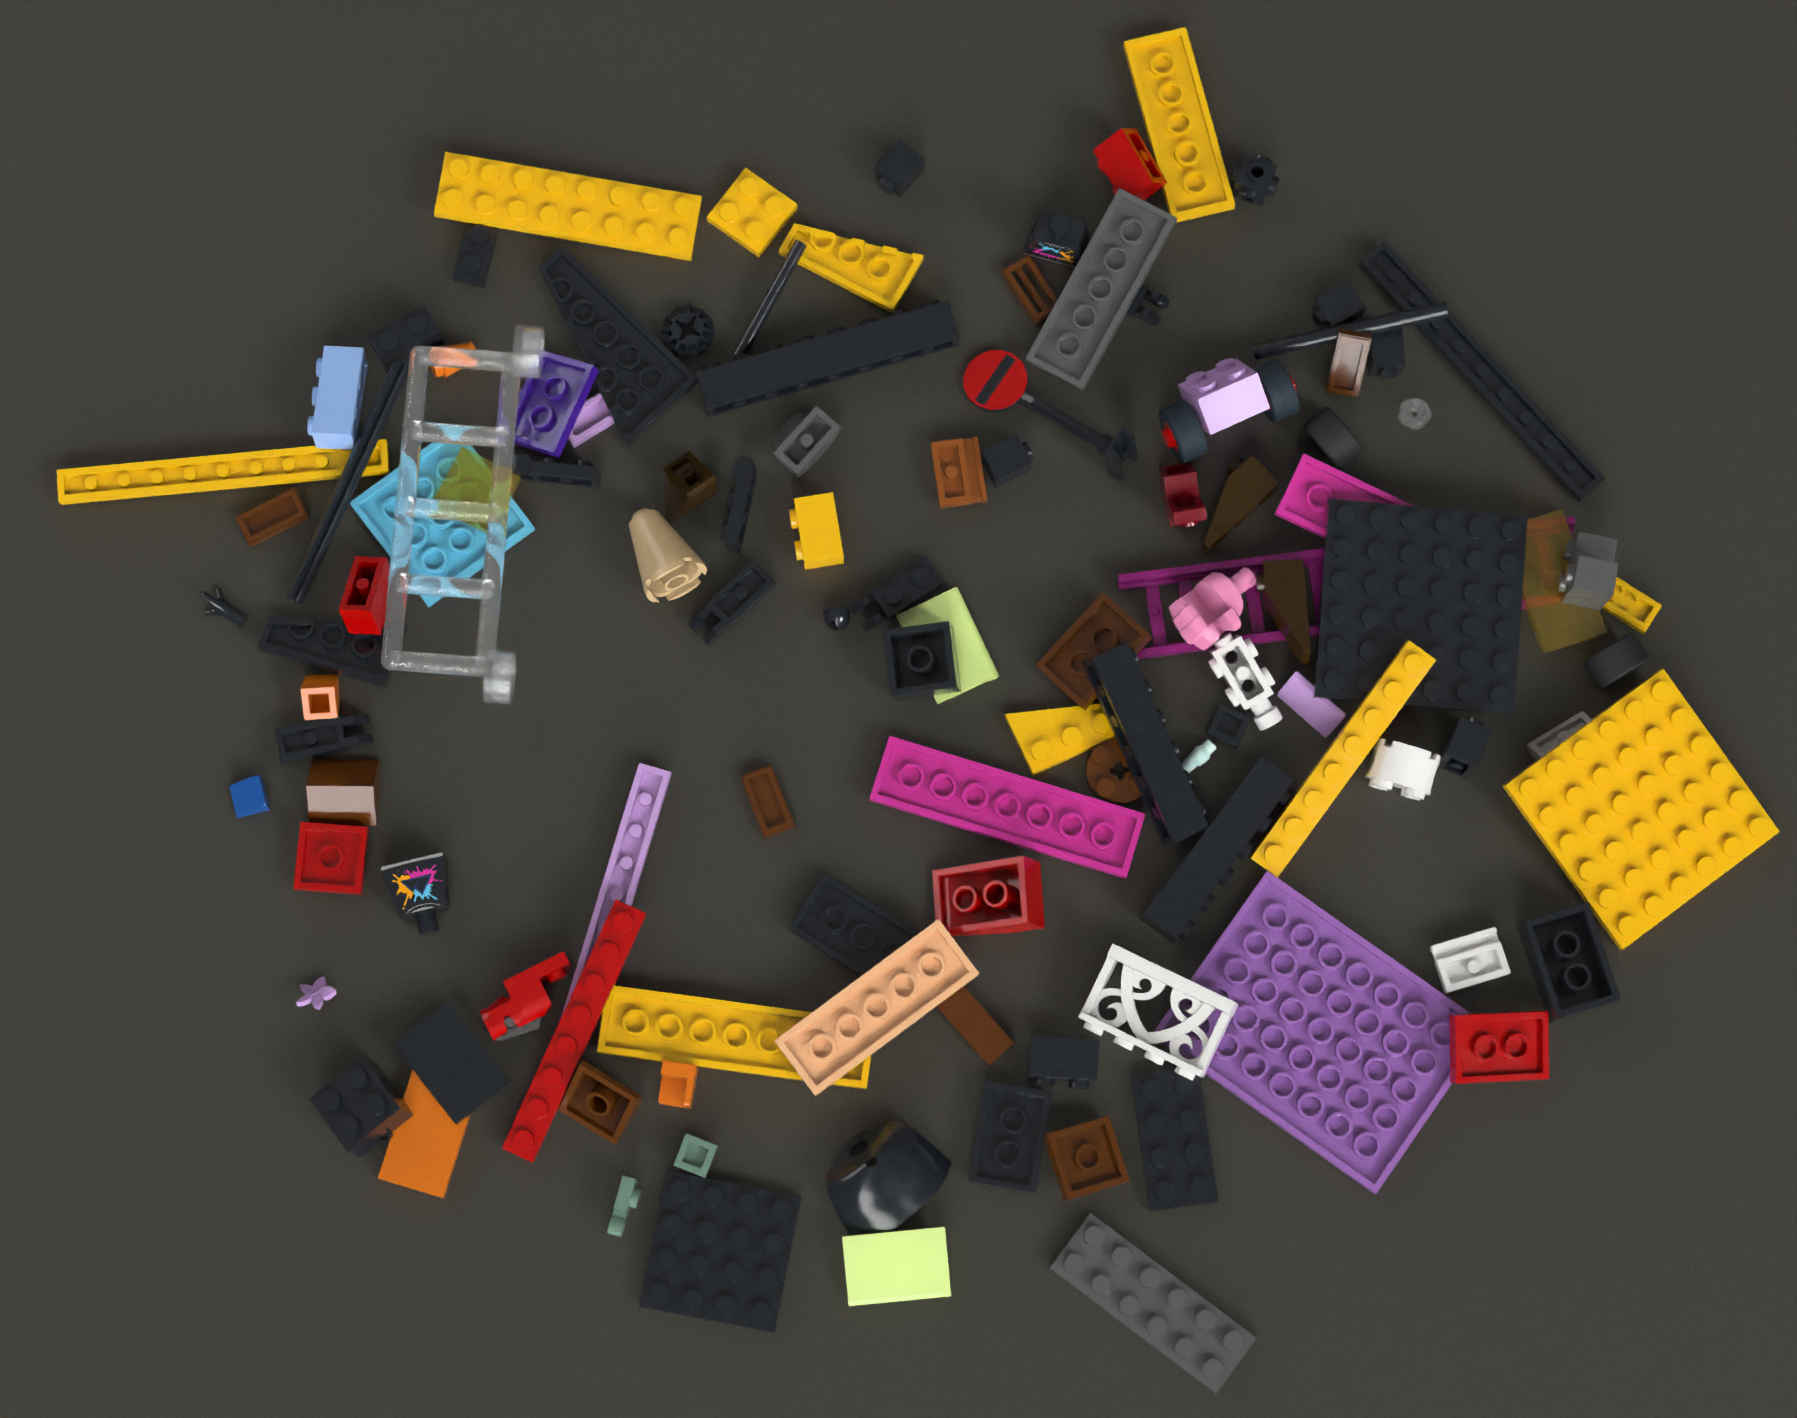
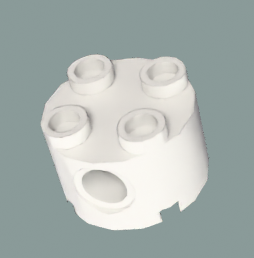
M1379 738L1375 743L1372 761L1365 776L1370 779L1368 786L1384 791L1392 790L1393 786L1402 789L1401 796L1418 801L1420 799L1424 800L1425 795L1430 796L1433 779L1441 756L1438 754L1431 755L1432 752L1397 741L1388 744L1386 739Z

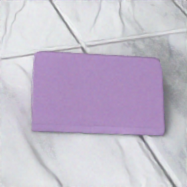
M1296 671L1277 695L1326 738L1342 722L1346 713L1330 699L1313 698L1314 685Z

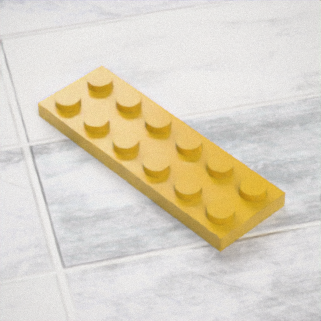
M1186 27L1124 41L1123 48L1152 154L1167 181L1162 190L1169 214L1177 217V222L1233 210L1235 208L1234 198Z

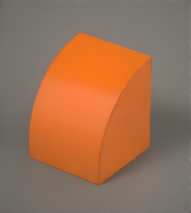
M338 674L305 675L300 689L304 720L338 718L340 706Z

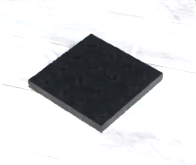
M667 1171L639 1307L775 1334L801 1197Z

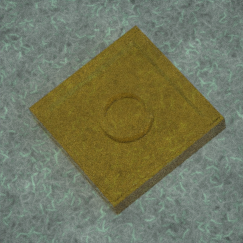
M462 447L431 506L491 536L510 498L517 489L521 477Z

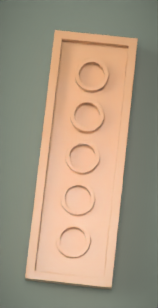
M938 919L774 1041L814 1096H817L977 977L979 972Z

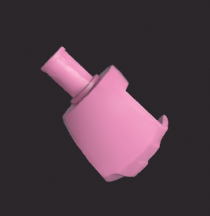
M1245 567L1231 578L1226 577L1224 574L1213 572L1202 579L1192 591L1171 604L1169 611L1173 619L1172 621L1182 638L1188 644H1193L1204 651L1211 647L1225 631L1238 630L1241 627L1239 617L1243 610L1241 594L1256 585L1254 574Z

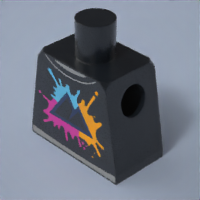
M1040 210L1031 222L1023 254H1029V256L1075 268L1090 242L1087 224L1081 219L1047 210Z
M441 851L380 866L381 873L396 909L403 921L416 918L419 935L421 936L438 932L439 926L436 913L450 910L448 861L444 852Z

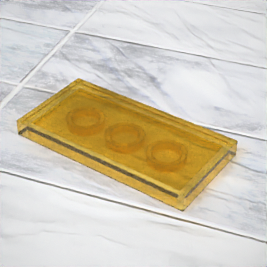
M1562 509L1527 520L1522 599L1542 654L1607 633L1599 610L1561 603L1562 592L1557 591L1558 581L1561 572L1566 571L1568 560L1563 559L1566 542L1573 539Z

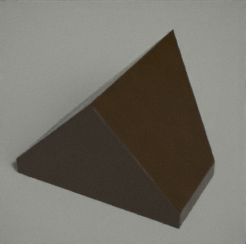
M690 451L662 469L665 473V520L670 525L718 493L715 476Z

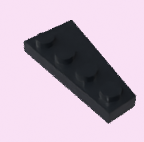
M269 617L258 648L261 652L386 688L407 632V624L384 625L381 635L351 634L348 632L344 621L341 620L314 622L312 619Z

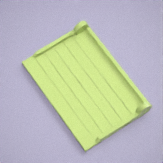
M958 587L952 588L896 615L901 627L949 621L954 626L961 692L933 695L937 704L999 677L998 671Z
M945 1226L842 1236L849 1306L951 1296Z

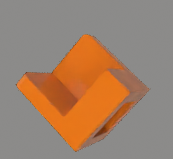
M663 1060L661 1069L662 1080L658 1098L659 1104L692 1109L698 1067L696 1065Z

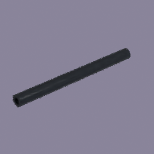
M1443 301L1253 344L1255 359L1259 360L1335 343L1339 328L1375 334L1449 317L1447 302Z

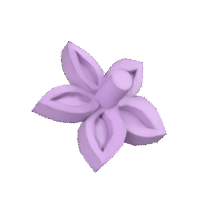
M323 976L317 979L313 986L300 984L304 996L296 1004L299 1007L312 1002L314 1009L320 1010L323 1000H330L337 992L333 987L327 985L326 979Z

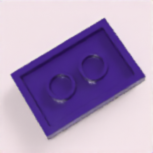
M539 350L500 437L505 442L560 458L599 370L592 364Z

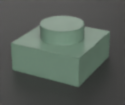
M686 1133L673 1166L706 1178L718 1146Z

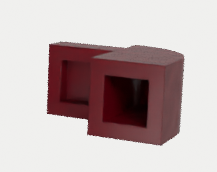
M1191 462L1158 467L1162 498L1170 527L1178 525L1189 527L1206 520V507L1199 496L1197 472Z

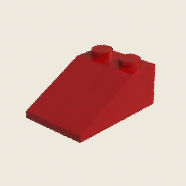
M1018 856L932 870L935 921L939 919L951 936L1016 933L1045 928L1041 866L1039 861L1026 856Z

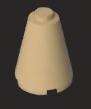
M644 508L635 512L629 522V529L646 597L652 602H659L657 597L666 596L667 600L670 601L696 588L700 584L698 578L700 574L706 575L707 573L703 560L657 510Z

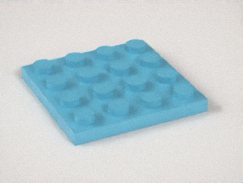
M456 425L349 502L353 510L428 608L535 530L529 519Z

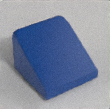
M260 775L249 777L229 786L237 818L270 810L264 781Z

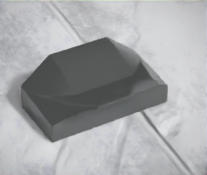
M818 406L810 413H794L771 438L775 447L773 456L798 478L809 470L831 446L840 433L841 426Z

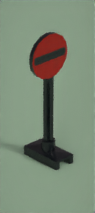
M988 350L977 355L968 364L963 375V387L969 401L977 408L987 412H1003L1018 403L1022 404L1096 447L1097 452L1106 457L1109 476L1120 482L1124 477L1121 465L1123 460L1129 457L1135 461L1138 453L1133 431L1122 426L1115 438L1107 434L1104 436L1028 392L1027 371L1023 362L1013 353L1004 350Z

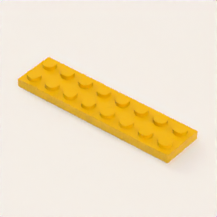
M445 152L434 217L691 261L702 196Z
M614 986L603 1010L597 1052L660 1062L665 1060L696 1065L697 1067L803 1081L774 1040L812 1012ZM871 1056L832 1085L867 1090Z

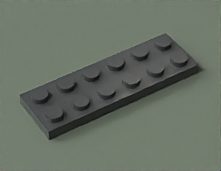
M1119 188L1025 358L1026 362L1084 391L1176 224L1177 217Z
M1091 1212L1049 1268L1214 1394H1217L1256 1340L1254 1335Z

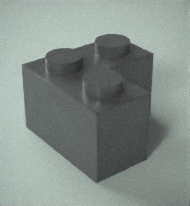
M1578 531L1572 541L1567 540L1563 559L1568 560L1566 571L1560 574L1557 591L1562 592L1561 603L1599 611L1614 594L1619 563L1614 562L1618 539Z

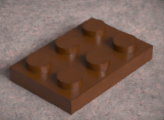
M1102 593L1035 666L1085 711L1097 696L1081 661L1115 645L1126 642L1138 654L1153 637L1105 593Z

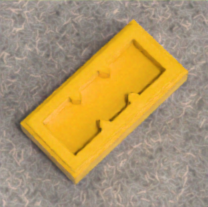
M1616 577L1614 594L1602 609L1639 633L1644 634L1662 605Z

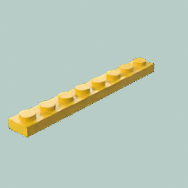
M1410 640L1404 643L1249 857L1277 878L1435 663L1436 659Z

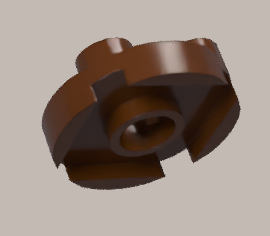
M1116 738L1102 742L1093 749L1087 762L1086 779L1090 789L1099 798L1115 805H1127L1137 801L1141 794L1130 770L1124 774L1123 780H1118L1117 775H1111L1110 769L1115 768V763H1122V766L1127 767L1129 770Z

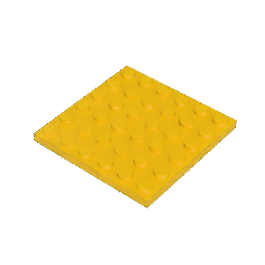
M1664 669L1656 671L1502 786L1585 903H1589L1591 911L1619 950L1625 949L1780 832Z

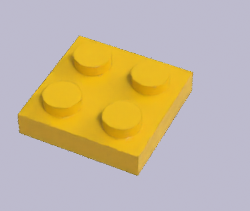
M745 167L709 213L707 221L754 255L760 257L797 210L798 206L793 200Z

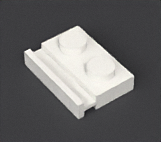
M1496 927L1430 947L1445 994L1511 974L1501 941H1499L1496 933Z

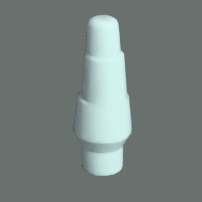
M1207 739L1202 745L1196 746L1183 761V769L1190 773L1197 766L1203 765L1217 749L1215 745Z

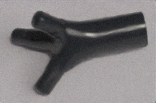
M220 588L215 589L216 598L205 591L200 592V597L214 607V609L204 612L206 617L214 615L223 616L240 627L246 623L248 615L229 604Z

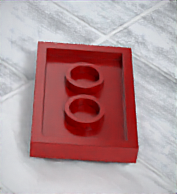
M1549 1011L1449 1014L1450 1083L1465 1084L1549 1079Z

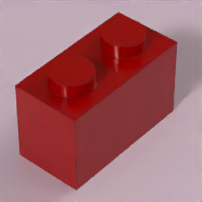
M1121 128L1093 149L1098 159L1097 165L1099 169L1108 176L1113 185L1112 191L1114 195H1116L1120 188L1142 200H1146L1167 184L1165 177L1137 129Z
M354 557L338 609L348 632L351 634L381 635L397 582L386 557Z

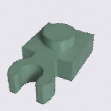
M622 1176L607 1233L622 1238L630 1208L636 1209L642 1189L637 1188L638 1181L634 1178Z

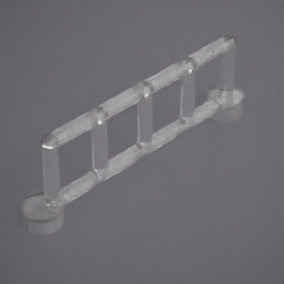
M517 324L514 334L513 353L419 345L412 348L409 356L381 663L387 670L484 677L483 701L487 703L512 704L514 695L516 652L496 650L520 378H541L544 358V326ZM429 366L500 371L496 427L423 422ZM435 442L494 447L489 503L416 498L421 443ZM414 518L487 523L483 578L469 579L409 574ZM407 594L481 599L476 656L402 651Z

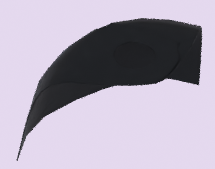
M889 1121L857 1134L845 1144L827 1174L826 1185L828 1194L850 1236L891 1232L920 1209L939 1190L948 1175L951 1161L909 1126ZM861 1141L868 1142L864 1152L858 1156H850L853 1146ZM876 1157L877 1163L873 1167H868L866 1165L868 1160Z

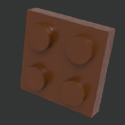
M1109 1116L1051 1132L1043 1136L1064 1201L1130 1181Z

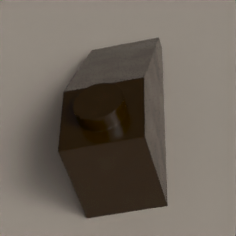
M1253 455L1245 462L1240 458L1227 471L1229 476L1201 549L1205 556L1272 496L1279 486V482Z
M1303 559L1263 561L1261 573H1256L1255 576L1256 593H1262L1265 609L1301 664H1308L1311 647Z

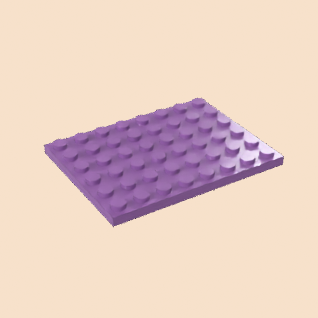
M1267 871L1190 979V981L1239 1004L1205 1074L1375 1195L1452 1084L1450 1083L1449 1014H1469L1470 1012ZM1186 998L1180 1001L1179 1009L1189 1018L1192 1014L1186 1010H1189L1193 1003L1190 999ZM1172 1008L1168 1010L1154 1032L1182 1023L1175 1016ZM1218 1009L1199 1026L1208 1038H1210L1222 1013ZM1191 1031L1186 1035L1191 1038L1193 1049L1185 1043L1179 1047L1180 1054L1186 1059H1194L1202 1052V1042L1199 1036ZM1170 1041L1162 1044L1169 1048Z

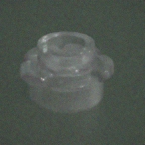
M1413 398L1406 400L1400 406V422L1404 426H1410L1413 430L1423 428L1425 423L1429 422L1431 418V411L1427 403L1422 399ZM1413 411L1417 412L1418 415L1416 417L1412 416L1411 413Z

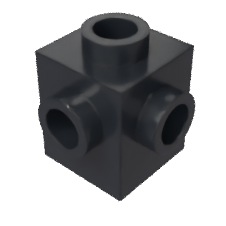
M1247 154L1244 163L1237 162L1233 171L1231 181L1236 182L1232 195L1246 203L1262 207L1267 194L1273 196L1280 178L1274 176L1278 165L1272 163L1266 156Z

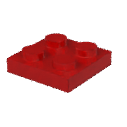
M300 822L293 889L362 895L369 828L364 826Z

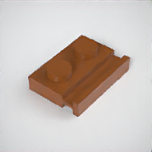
M978 436L969 439L960 438L931 442L930 448L940 509L972 505V503L977 502L986 503L987 493Z

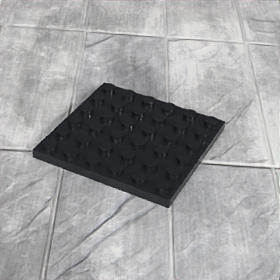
M1329 499L1327 501L1313 698L1362 702L1404 643L1410 640L1436 659V661L1403 706L1514 715L1528 516Z

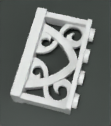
M1112 944L1107 954L1108 957L1078 1018L1085 1021L1083 1028L1100 1036L1105 1030L1116 1036L1113 1041L1114 1043L1131 1051L1134 1045L1146 1050L1145 1058L1159 1065H1163L1164 1061L1167 1060L1177 1065L1174 1072L1192 1081L1195 1075L1204 1078L1214 1053L1239 1004ZM1117 962L1122 963L1121 989H1105ZM1142 979L1150 980L1152 987L1149 992H1133V986L1142 989L1140 987ZM1168 985L1173 988L1170 996L1171 1008L1175 1016L1182 1023L1165 1030L1147 1032L1139 1018L1134 999H1152L1159 995ZM1111 995L1121 996L1122 1004L1112 1003L1107 1007V1009L1114 1008L1117 1011V1017L1114 1020L1103 1019L1098 1011L1100 1001ZM1182 999H1190L1193 1003L1192 1007L1186 1010L1192 1014L1189 1018L1179 1009V1003ZM1218 1009L1222 1013L1210 1038H1208L1199 1026ZM1128 1021L1136 1038L1117 1028ZM1193 1031L1202 1042V1052L1194 1059H1186L1180 1054L1179 1047L1185 1043L1193 1049V1042L1186 1035ZM1170 1041V1054L1150 1044H1159Z

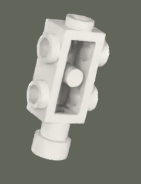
M1231 633L1220 637L1214 643L1215 648L1209 651L1213 659L1208 661L1216 677L1220 678L1223 676L1229 688L1225 690V693L1234 707L1240 705L1244 710L1251 708L1255 715L1253 720L1260 731L1278 723L1283 717L1277 706H1272L1268 699L1269 696L1274 694L1270 686L1274 685L1275 682L1266 667L1260 669L1254 660V657L1259 654L1249 638L1243 641L1240 635L1232 637ZM1229 651H1234L1237 655L1233 663H1228L1225 659ZM1249 679L1253 682V688L1245 692L1242 689V683Z

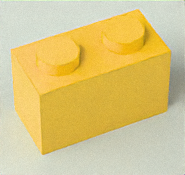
M833 492L794 498L795 509L789 510L791 528H798L800 540L794 541L797 561H804L805 570L844 564V554Z

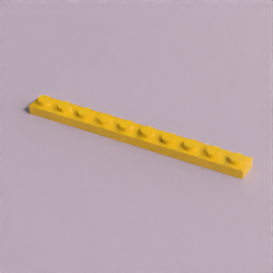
M386 439L378 440L361 477L390 473L388 442ZM316 446L59 469L57 470L58 502L61 505L339 479L352 450L316 448Z

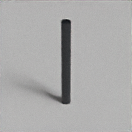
M795 240L733 351L732 354L735 356L748 353L806 249V244L799 240Z

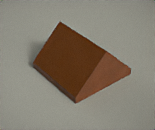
M312 759L306 783L309 823L377 826L380 760Z
M582 1060L558 1110L616 1145L644 1099L641 1095Z

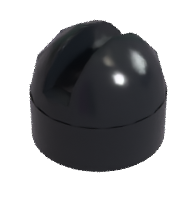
M849 606L823 610L826 625L834 631L843 630L850 623Z

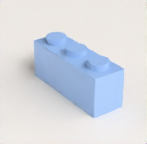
M324 346L322 358L317 359L316 375L319 378L318 387H313L312 405L315 406L314 416H309L307 427L308 435L313 436L316 448L353 450L358 438L368 367L366 355L362 347Z

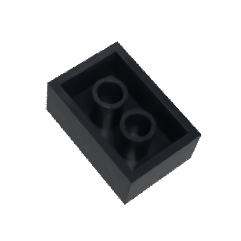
M1588 902L1526 920L1517 926L1544 1010L1549 1011V1023L1612 1005L1621 1000Z

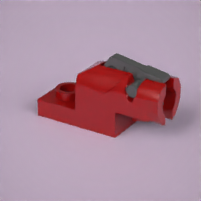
M564 951L504 980L503 984L509 996L505 998L502 995L488 1007L479 1011L494 1041H502L540 1028L541 1018L546 1016L553 1007L542 982L546 980L549 983L557 982L568 975L566 970L572 968Z

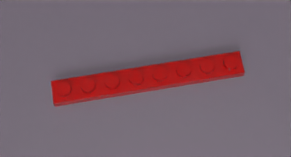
M615 899L502 1149L532 1163L535 1161L648 913Z

